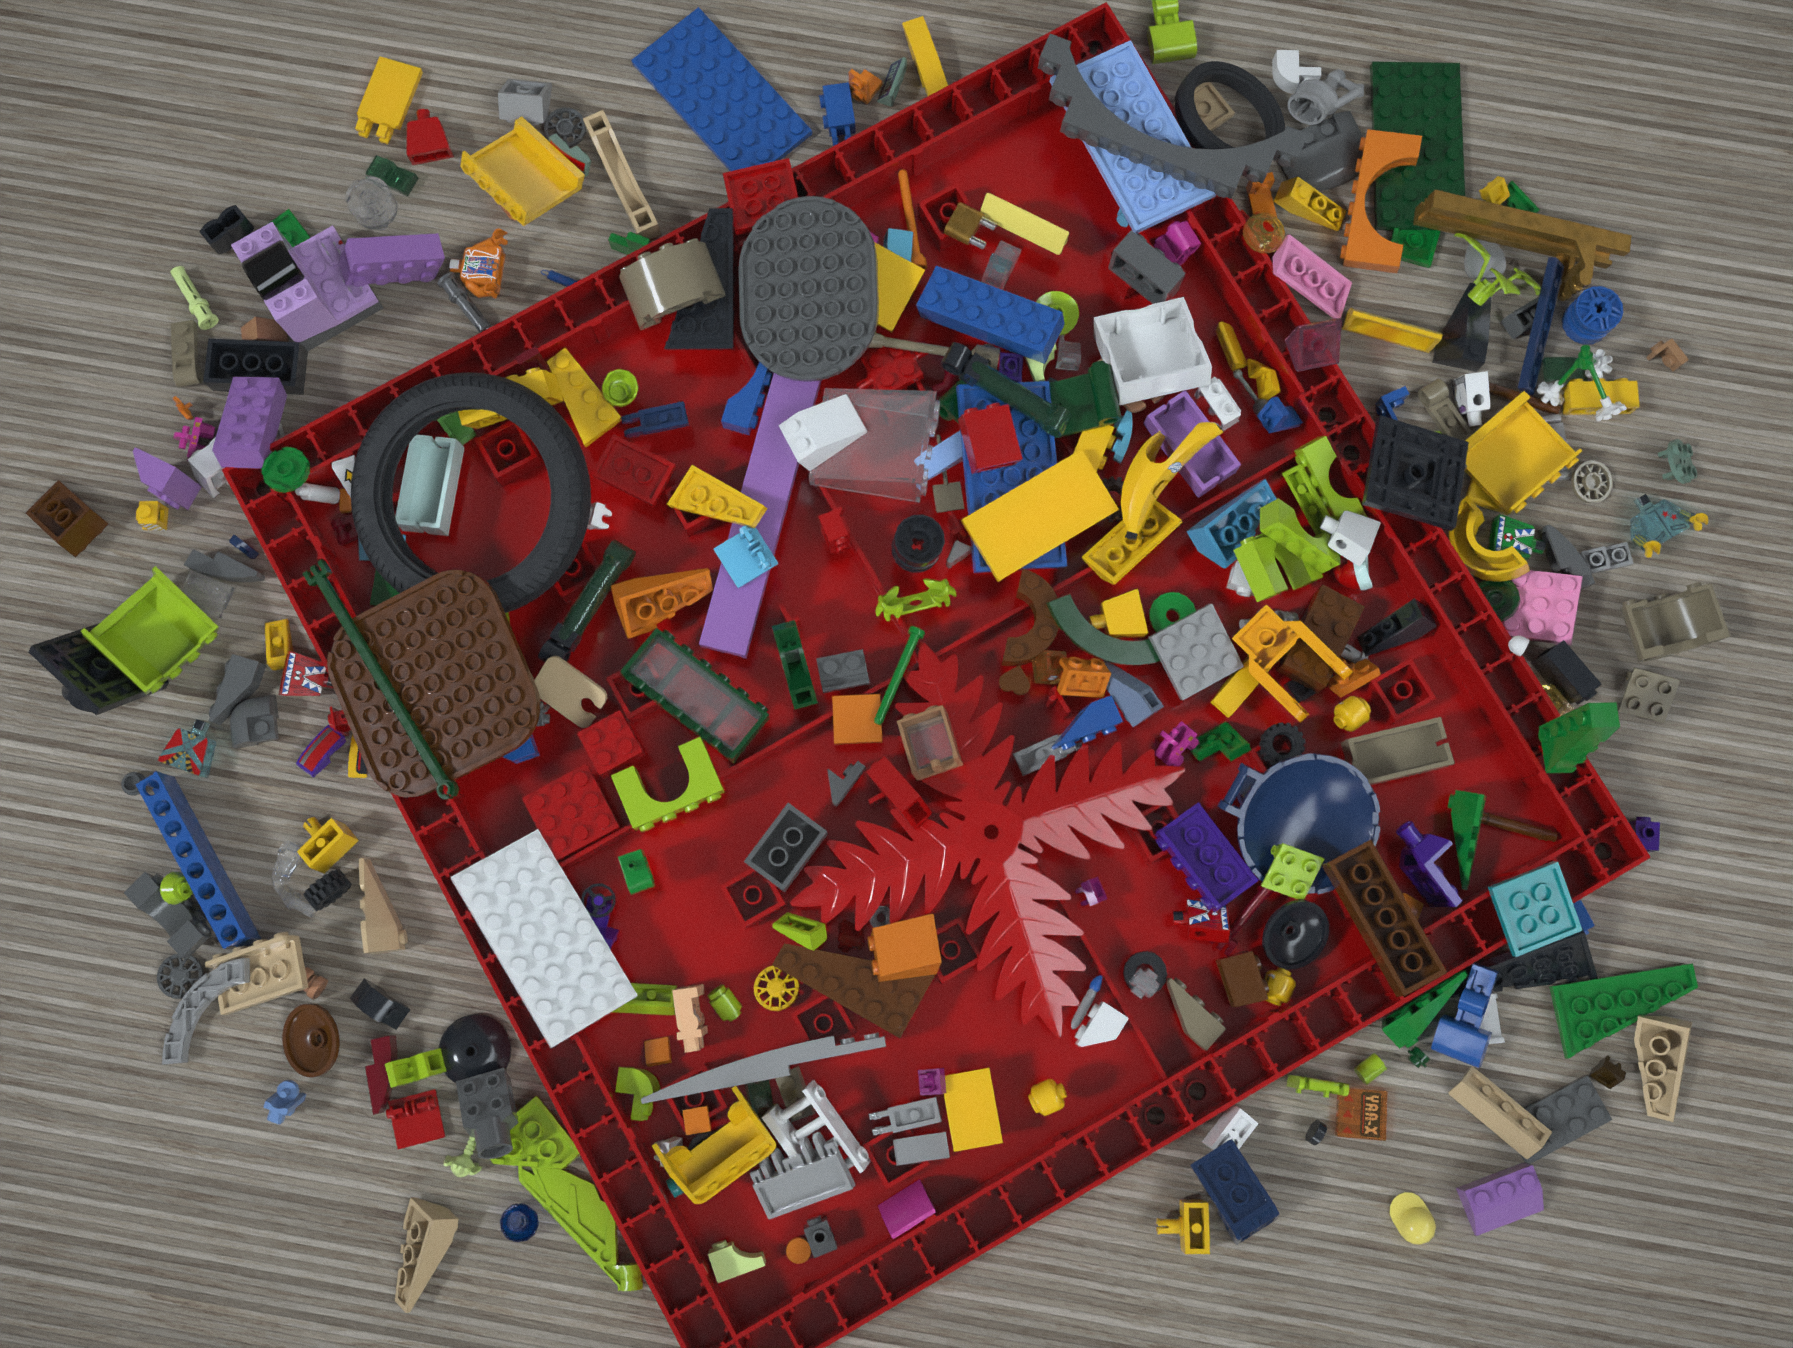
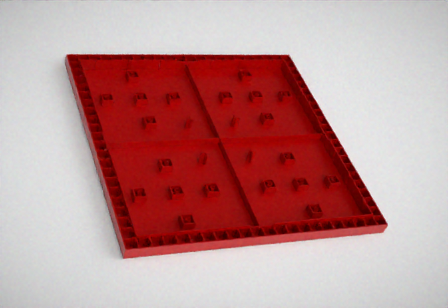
M1107 2L792 168L798 197H824L850 208L860 217L869 232L879 237V245L883 246L884 236L888 228L907 231L898 176L900 170L907 171L920 253L926 258L927 269L892 333L877 325L876 333L888 338L898 339L901 337L902 340L950 347L953 342H957L969 348L970 351L977 344H990L920 317L916 304L936 266L1034 302L1047 292H1064L1077 303L1079 318L1077 324L1070 332L1058 337L1055 343L1057 350L1054 351V359L1048 362L1044 370L1045 381H1048L1050 377L1059 381L1087 374L1088 369L1092 367L1091 364L1102 359L1094 338V317L1124 310L1141 309L1152 304L1108 269L1113 250L1132 229L1130 225L1123 227L1117 222V213L1120 207L1083 141L1077 138H1069L1060 132L1066 110L1064 107L1058 106L1049 100L1052 88L1050 77L1054 75H1048L1041 69H1038L1040 55L1050 34L1071 41L1070 50L1076 65L1130 41L1131 39ZM1093 42H1099V49L1096 54L1089 53ZM1141 57L1144 65L1146 66L1148 72L1150 73L1152 79L1154 80L1156 86L1158 87L1161 95L1163 96L1165 102L1167 103L1169 109L1171 110L1174 118L1176 119L1179 125L1173 105L1171 104L1166 94L1160 87L1159 83L1153 76L1152 72L1146 65L1145 61ZM1188 140V142H1189L1191 148H1195V147L1192 145V143ZM991 193L1069 231V236L1061 254L1057 255L998 225L994 230H991L980 224L974 236L986 242L984 249L971 243L966 245L944 234V230L959 202L980 211L986 194ZM1216 195L1214 198L1138 234H1141L1147 240V243L1154 248L1155 240L1166 234L1169 225L1176 221L1180 223L1187 221L1201 243L1199 248L1181 265L1185 276L1179 291L1172 299L1184 297L1194 321L1195 332L1202 341L1212 365L1211 379L1213 377H1216L1217 380L1220 379L1241 409L1239 422L1219 435L1241 466L1235 474L1220 484L1217 483L1213 489L1199 498L1178 472L1162 490L1156 501L1180 518L1182 523L1115 585L1101 579L1082 559L1085 553L1121 522L1116 520L1109 522L1107 518H1105V521L1101 520L1065 542L1067 567L1033 569L1029 571L1041 576L1052 587L1057 598L1070 594L1077 609L1088 622L1089 616L1101 614L1100 605L1102 602L1138 589L1148 633L1143 638H1121L1120 640H1147L1149 636L1156 633L1149 622V610L1152 603L1165 593L1176 592L1187 596L1194 604L1196 611L1208 604H1213L1241 662L1244 661L1248 654L1232 639L1241 630L1239 626L1241 619H1252L1259 610L1268 605L1274 612L1278 610L1295 612L1299 617V621H1301L1314 593L1322 585L1365 606L1347 644L1360 652L1363 650L1357 637L1414 598L1427 606L1435 619L1437 627L1419 639L1369 655L1368 660L1379 667L1381 675L1340 698L1326 687L1319 693L1299 703L1309 713L1301 723L1260 683L1228 718L1211 701L1230 675L1185 700H1180L1161 661L1143 665L1112 663L1150 686L1164 707L1145 721L1132 727L1116 704L1123 722L1116 726L1115 732L1103 736L1102 732L1095 734L1097 738L1083 743L1082 740L1075 742L1088 745L1090 783L1099 763L1116 742L1121 743L1122 774L1124 775L1127 769L1141 755L1150 749H1153L1155 752L1159 748V745L1165 739L1160 734L1162 731L1169 734L1181 721L1198 734L1196 738L1227 721L1250 744L1251 750L1233 761H1230L1220 750L1198 761L1190 750L1186 748L1181 753L1184 761L1179 766L1184 767L1185 772L1177 780L1164 788L1173 801L1171 806H1154L1132 801L1151 825V831L1138 830L1122 825L1101 814L1124 844L1123 849L1097 842L1069 825L1068 827L1090 854V859L1086 860L1062 852L1035 836L1034 838L1043 848L1041 853L1035 852L1023 844H1018L1019 849L1033 855L1038 860L1036 864L1021 863L1022 866L1046 876L1071 895L1070 900L1033 899V901L1060 913L1084 932L1082 936L1043 935L1066 948L1086 966L1085 971L1053 970L1052 972L1072 990L1079 1001V1005L1090 989L1091 981L1098 975L1103 977L1101 988L1096 992V996L1079 1027L1076 1029L1071 1028V1021L1079 1005L1062 1006L1063 1023L1060 1038H1057L1048 1029L1039 1014L1027 1024H1023L1021 1004L1026 980L1001 1000L995 999L1000 972L1012 946L981 971L976 969L985 938L1000 913L998 911L970 935L965 933L975 899L988 877L986 875L975 885L971 883L975 870L980 863V860L977 858L965 879L960 877V862L958 863L946 892L930 913L934 914L942 963L901 1038L799 980L797 999L790 1007L782 1011H771L764 1008L757 1001L754 994V983L757 976L765 968L773 966L772 964L784 943L804 947L775 930L772 924L787 912L821 922V906L796 907L790 904L791 900L801 891L813 884V881L805 873L804 868L807 866H830L846 870V867L827 845L828 840L855 844L879 855L855 824L856 821H863L892 830L913 842V839L891 814V809L896 808L866 773L872 763L885 756L929 807L933 814L928 819L947 829L949 828L939 817L940 813H947L962 821L965 820L964 815L955 813L945 807L946 802H961L962 800L943 794L920 780L917 781L910 773L911 768L904 745L898 741V736H901L897 721L903 719L904 716L895 709V704L928 703V701L915 692L903 677L884 722L881 724L882 743L834 745L832 696L880 694L881 703L910 637L908 633L910 626L922 629L925 635L923 639L918 640L905 671H919V643L924 642L935 653L941 663L953 654L957 655L958 678L954 693H957L978 676L982 675L984 677L979 703L969 724L998 702L1003 704L994 735L982 756L986 755L1010 735L1015 737L1008 764L995 787L996 790L1007 781L1011 783L1010 789L1003 801L1004 806L1008 805L1016 787H1021L1022 803H1024L1028 789L1039 771L1037 770L1023 777L1013 754L1054 735H1061L1084 707L1094 701L1110 696L1107 689L1103 698L1059 694L1057 688L1064 670L1059 663L1060 658L1077 657L1084 660L1096 658L1075 645L1060 628L1053 643L1043 655L1031 663L1020 666L1030 683V688L1026 694L1017 695L1013 691L1005 692L999 686L1000 677L1017 667L1002 666L1008 637L1025 635L1034 626V614L1031 607L1025 601L1016 598L1022 570H1017L998 582L992 572L974 573L972 552L951 568L946 567V560L955 541L971 546L970 535L961 522L963 518L968 516L963 461L946 471L948 483L960 482L964 509L940 513L936 512L932 486L944 484L942 473L927 480L914 462L917 458L938 445L937 435L941 436L943 442L960 431V426L954 419L951 421L943 419L934 407V404L943 396L935 397L932 386L944 380L946 373L944 372L945 369L941 366L944 356L929 354L917 360L924 378L885 399L882 398L879 391L872 385L861 392L856 386V382L867 377V372L861 363V358L880 348H867L863 355L848 369L821 381L815 405L847 394L868 432L811 471L799 463L774 555L779 564L770 570L747 658L700 647L699 642L713 591L692 605H685L676 611V615L669 619L667 617L656 624L660 631L665 629L675 637L674 641L680 646L682 644L687 645L694 652L692 655L698 660L703 658L712 665L711 670L717 675L721 672L731 680L729 684L735 689L740 687L750 695L748 699L756 704L758 701L768 709L769 721L761 728L734 764L703 740L725 791L720 794V799L708 803L707 800L698 804L699 808L688 813L685 810L676 813L677 817L671 821L663 823V820L653 823L655 827L648 831L634 830L611 775L602 778L598 774L577 734L586 728L577 726L551 706L545 712V714H550V723L545 724V726H536L532 733L540 756L518 764L501 757L455 780L459 786V792L453 799L440 798L437 790L419 797H400L391 793L681 1348H825L1506 944L1507 940L1488 890L1489 886L1552 861H1557L1572 902L1575 903L1651 858L1588 758L1583 763L1577 764V769L1573 773H1546L1542 744L1538 736L1539 726L1561 715L1523 655L1518 656L1510 651L1508 645L1512 638L1442 528L1362 505L1375 423L1286 283L1273 273L1271 259L1232 198H1223ZM729 202L717 208H730ZM708 213L270 444L272 452L283 450L282 448L284 447L296 448L303 452L310 463V473L305 483L336 487L340 491V489L345 488L332 469V462L353 455L356 457L362 440L374 420L399 395L424 381L448 374L471 372L491 374L503 378L511 375L523 376L525 373L515 357L535 346L548 367L547 361L566 348L601 392L603 382L609 372L617 369L631 372L636 377L638 392L631 404L623 407L613 406L621 417L637 413L639 410L683 401L689 422L687 427L627 438L624 436V431L641 426V423L638 421L636 423L623 424L620 421L586 448L564 399L563 402L552 405L567 422L583 451L590 477L591 503L598 502L604 504L605 508L612 512V516H602V522L609 525L607 529L586 530L575 559L563 576L550 589L532 602L509 612L510 626L535 681L545 662L538 659V654L544 643L550 639L549 635L559 622L564 625V628H567L587 596L585 594L590 588L589 584L596 586L605 593L598 602H594L575 631L582 640L575 651L571 652L567 663L601 686L607 693V700L601 709L595 706L591 699H582V709L596 716L591 725L620 710L625 715L646 756L615 773L634 766L639 773L647 794L658 802L674 801L686 791L689 784V772L678 746L692 741L699 736L622 677L621 669L654 630L627 638L615 606L611 586L635 578L708 568L714 591L721 566V561L714 548L728 540L732 523L675 509L667 505L691 465L741 492L770 386H765L763 393L766 394L765 402L762 408H758L756 414L759 416L756 429L751 430L750 436L723 428L721 419L728 399L737 394L750 381L760 362L747 345L740 323L739 259L743 243L747 240L750 232L736 235L734 230V350H665L664 347L666 341H668L671 325L677 311L660 317L661 323L640 330L619 276L622 268L638 261L637 257L645 252H651L652 254L660 251L659 248L667 243H673V246L696 238L700 241ZM1219 322H1225L1233 327L1246 362L1248 359H1254L1276 371L1280 392L1273 397L1278 396L1285 407L1292 406L1303 422L1301 426L1268 433L1261 421L1254 414L1253 405L1255 401L1240 380L1233 376L1234 371L1229 367L1216 334ZM995 346L997 348H1000V353H1014L1001 347ZM999 353L997 371L984 370V371H986L987 373L991 374L992 376H994V377L997 378V379H998V376H999L1000 353ZM1023 356L1022 382H1034ZM1248 366L1241 368L1243 378L1258 398L1256 379L1249 378ZM1198 387L1186 390L1207 420L1221 426L1222 422L1218 416L1208 413L1210 405L1205 397L1195 398L1194 395ZM1183 391L1167 394L1164 399L1157 403H1154L1151 398L1142 400L1146 408L1132 413L1131 438L1121 464L1113 461L1115 452L1112 451L1114 444L1119 438L1115 437L1111 449L1106 448L1103 456H1106L1107 460L1103 470L1098 469L1096 472L1101 481L1105 478L1108 480L1111 476H1114V479L1121 477V481L1124 482L1134 457L1144 443L1152 437L1144 426L1147 415L1162 405H1167L1169 400ZM1119 405L1121 415L1124 416L1127 409L1123 405ZM1319 412H1329L1334 420L1330 423L1323 422L1319 417ZM438 419L428 424L417 434L432 436L434 439L436 437L450 438L438 422ZM509 419L479 429L472 428L477 436L463 445L465 448L448 536L428 534L425 531L424 533L408 532L399 528L401 534L406 535V543L415 555L438 573L448 570H462L476 574L484 580L496 578L520 564L535 548L543 534L551 505L548 471L538 448L531 438ZM1114 427L1112 435H1115L1117 428ZM1082 432L1055 438L1057 463L1074 453ZM613 434L676 465V469L655 507L592 477L591 473ZM1326 436L1337 456L1329 469L1331 487L1338 495L1344 498H1358L1367 518L1381 522L1368 554L1369 576L1373 587L1367 590L1348 589L1338 583L1332 568L1322 573L1323 578L1293 590L1281 563L1275 557L1277 566L1288 587L1287 590L1269 599L1257 602L1255 596H1240L1236 593L1237 591L1226 588L1232 566L1236 561L1227 568H1222L1198 552L1187 531L1220 507L1266 479L1275 497L1294 509L1302 528L1310 536H1316L1282 473L1298 465L1295 459L1297 455L1294 450L1317 437ZM409 444L400 458L394 476L393 501L396 509ZM1348 446H1354L1353 451L1357 455V460H1347L1343 455V450L1347 449ZM1161 447L1156 455L1155 463H1162L1168 459ZM225 467L222 469L224 476L328 672V652H331L335 641L333 638L342 625L318 585L315 587L309 586L303 576V572L309 570L312 573L310 567L314 564L319 567L317 562L320 559H324L333 572L327 578L351 618L373 608L370 605L376 568L371 561H359L358 539L346 545H339L336 538L338 534L331 525L333 520L347 517L352 513L340 512V499L336 504L303 500L300 495H297L295 490L283 493L276 492L271 488L272 492L261 496V493L257 490L258 485H266L262 475V468ZM1110 491L1109 494L1117 507L1120 506L1121 495L1118 492ZM843 506L844 518L850 529V548L842 553L837 554L836 551L830 553L820 530L822 525L818 516ZM912 515H926L933 518L940 524L944 532L945 544L938 561L931 569L922 573H911L903 570L896 564L891 551V544L898 525L905 518ZM1260 523L1255 530L1256 534L1254 535V537L1262 534V532L1260 531ZM351 526L345 528L347 532L353 531ZM913 544L912 549L918 548L920 550L921 545L915 546ZM925 578L937 581L947 579L949 585L957 593L956 597L949 594V606H945L944 602H942V607L940 608L936 606L900 615L899 618L891 614L890 621H886L883 612L880 616H876L875 611L879 602L878 596L885 595L894 586H899L897 597L902 598L928 591L929 588L923 581ZM914 600L908 605L917 606L923 601ZM1167 611L1166 617L1169 621H1178L1179 615L1176 611ZM795 620L818 702L817 704L799 709H794L772 629L774 625ZM1104 628L1097 629L1105 634ZM658 643L634 672L656 688L679 659ZM863 649L870 684L823 693L816 659ZM1282 656L1268 671V674L1285 689L1283 685L1292 679L1276 671L1283 658ZM687 665L681 669L662 692V694L707 729L731 700ZM1350 696L1363 698L1371 709L1369 721L1353 732L1347 731L1344 728L1340 729L1334 722L1335 706ZM737 705L714 734L735 750L758 720ZM1441 717L1447 738L1436 742V746L1449 743L1455 764L1437 770L1374 784L1371 787L1377 795L1381 811L1379 812L1380 833L1376 849L1401 893H1406L1424 904L1418 922L1447 973L1405 996L1396 997L1337 891L1334 889L1319 895L1317 893L1307 894L1304 899L1315 903L1325 912L1329 921V936L1324 949L1315 960L1298 969H1285L1291 972L1290 977L1296 982L1290 1001L1282 1003L1281 1006L1264 1000L1239 1007H1231L1216 964V959L1227 956L1224 952L1229 945L1225 944L1219 950L1216 948L1219 942L1211 944L1209 941L1190 939L1187 925L1173 926V911H1186L1187 898L1200 895L1197 889L1192 890L1185 880L1187 876L1182 869L1178 871L1170 860L1172 856L1167 850L1163 851L1155 841L1157 839L1156 832L1199 802L1245 862L1238 842V817L1217 805L1221 799L1225 798L1239 772L1238 767L1241 763L1262 773L1273 766L1268 760H1264V755L1260 753L1261 747H1259L1260 738L1269 727L1281 722L1284 724L1290 723L1291 726H1296L1298 731L1303 733L1302 738L1305 739V751L1302 754H1327L1345 760L1341 743L1347 739ZM925 729V730H922V731H919V732H916V733H913V734H910V735H938V734ZM1278 735L1273 740V748L1277 753L1285 755L1290 752L1292 743L1288 737ZM1078 751L1055 762L1056 792L1068 765ZM916 753L920 767L930 764L931 760ZM1155 755V766H1168ZM859 761L866 767V770L838 807H835L832 803L827 769L831 770L841 779H844L845 776L842 774L850 763L855 765ZM588 764L621 828L559 860L558 863L580 900L586 888L593 884H605L613 890L616 904L610 913L607 927L619 931L617 939L610 950L630 983L675 985L677 988L704 985L705 994L699 996L700 1011L705 1017L703 1026L707 1025L708 1033L703 1036L704 1048H701L699 1051L685 1053L683 1039L677 1040V1032L680 1030L677 1026L676 1014L655 1015L617 1012L607 1014L555 1047L550 1048L451 880L453 875L538 829L522 797L582 765ZM446 785L443 788L445 794H447L448 791ZM1455 790L1483 794L1486 796L1483 812H1489L1490 814L1552 830V832H1557V839L1555 842L1539 840L1481 823L1468 890H1463L1451 817L1452 809L1448 808L1450 794L1455 795ZM1236 797L1233 805L1240 807L1241 804ZM790 803L825 829L828 835L786 892H783L744 861L786 804ZM1412 821L1421 834H1432L1448 839L1453 843L1433 863L1442 869L1445 879L1457 889L1458 895L1462 899V902L1457 907H1430L1399 867L1401 850L1406 845L1402 838L1397 835L1396 830L1404 823ZM988 825L984 829V834L988 839H995L999 834V830L994 825ZM1602 844L1607 852H1611L1610 857L1604 860L1599 859L1595 854L1596 845ZM642 849L645 852L655 887L631 895L618 857ZM925 874L912 903L900 921L927 915L924 912ZM1098 877L1107 899L1092 906L1090 904L1082 906L1080 902L1086 900L1087 897L1084 892L1076 894L1075 890L1082 887L1081 883ZM1258 877V882L1227 904L1229 926H1231L1257 894V887L1261 883ZM890 886L888 887L886 894L881 904L879 905L885 906L889 909ZM604 887L591 889L594 894H603L605 897L612 896L611 892ZM1276 891L1270 897L1265 898L1234 936V939L1239 943L1230 954L1241 951H1253V954L1258 956L1261 963L1259 972L1262 979L1267 971L1277 970L1278 968L1264 953L1262 945L1264 927L1270 916L1279 907L1288 902L1298 900ZM588 892L584 898L585 908L587 905L588 897L590 895ZM856 896L852 898L849 904L836 917L825 924L827 940L816 950L871 961L875 960L874 951H869L868 936H871L874 927L868 921L860 931L855 929ZM883 913L877 915L878 922L885 920ZM1143 951L1158 955L1166 965L1167 978H1172L1173 980L1178 978L1186 985L1185 991L1191 997L1195 994L1205 1003L1203 1008L1209 1013L1215 1012L1223 1020L1221 1024L1226 1028L1225 1031L1207 1051L1201 1049L1184 1033L1166 983L1161 990L1150 995L1137 994L1127 986L1124 981L1123 970L1130 956ZM1146 963L1138 966L1136 970L1138 980L1147 983L1154 978L1155 973L1152 966ZM773 970L766 973L769 980L775 978ZM781 971L779 978L784 980L787 973ZM760 980L758 987L766 988L768 982ZM794 981L785 983L787 989L795 988ZM722 984L725 988L731 990L742 1005L740 1009L741 1014L731 1022L728 1019L723 1021L709 1003L708 994ZM768 992L760 995V998L764 1002L770 995ZM786 992L782 998L788 1003L792 996ZM779 998L772 999L773 1007H779ZM1100 1002H1105L1129 1018L1115 1040L1084 1047L1075 1044L1078 1040L1075 1035L1081 1025L1086 1026L1091 1019L1088 1014L1095 1003L1099 1005ZM879 1033V1037H884L886 1047L789 1065L790 1069L799 1066L806 1086L815 1080L817 1085L824 1089L827 1099L860 1146L866 1149L871 1162L861 1173H859L855 1165L848 1169L856 1184L853 1189L772 1219H768L752 1186L754 1182L749 1174L751 1171L760 1168L759 1163L706 1202L694 1204L685 1193L676 1198L672 1195L666 1183V1180L671 1177L666 1169L660 1166V1161L654 1159V1155L657 1154L652 1145L655 1142L672 1137L683 1138L682 1146L688 1148L692 1139L699 1134L686 1135L682 1110L708 1106L711 1130L718 1131L731 1122L727 1115L728 1111L735 1102L739 1101L732 1090L734 1086L654 1101L651 1115L648 1116V1120L642 1121L631 1120L634 1094L615 1092L619 1067L645 1069L656 1077L660 1089H664L690 1077L747 1057L816 1039L834 1036L837 1046L840 1045V1040L854 1037L855 1042L865 1040L864 1035ZM668 1037L671 1046L672 1063L648 1067L646 1065L644 1041ZM944 1068L945 1075L989 1068L1003 1143L954 1152L944 1094L920 1095L918 1070ZM776 1079L737 1085L736 1087L749 1102L776 1142V1148H779L784 1158H788L789 1156L762 1119V1116L775 1104H778L782 1110L786 1109ZM1047 1079H1053L1057 1084L1062 1083L1067 1097L1064 1098L1063 1109L1044 1116L1040 1112L1036 1113L1028 1095L1031 1094L1032 1086ZM1195 1082H1200L1204 1087V1095L1199 1100L1192 1099L1188 1093L1190 1085ZM936 1097L942 1122L896 1133L891 1131L873 1135L872 1129L891 1125L889 1116L870 1120V1113L888 1110V1107ZM1152 1107H1159L1164 1114V1120L1156 1125H1152L1147 1119V1112ZM815 1110V1114L793 1121L791 1124L796 1130H799L818 1118L819 1114ZM826 1125L807 1136L814 1149L815 1144L812 1139L814 1133L820 1132L825 1141L834 1137ZM946 1132L949 1158L897 1166L893 1140ZM840 1145L837 1146L843 1159L848 1158ZM770 1154L768 1157H769V1159H770V1161H771V1163H772V1165H773L775 1171H777V1169H776V1167H775V1165H774V1163H773V1160H772V1158H771V1154ZM920 1179L934 1205L936 1213L893 1239L882 1218L878 1205ZM817 1215H821V1218L827 1216L837 1242V1249L814 1258L811 1251L808 1260L801 1264L790 1261L786 1254L788 1242L795 1237L807 1239L804 1232V1225L808 1224L807 1220ZM722 1240H726L727 1243L733 1241L735 1247L747 1253L763 1251L766 1263L761 1268L717 1283L708 1253L713 1248L712 1245Z

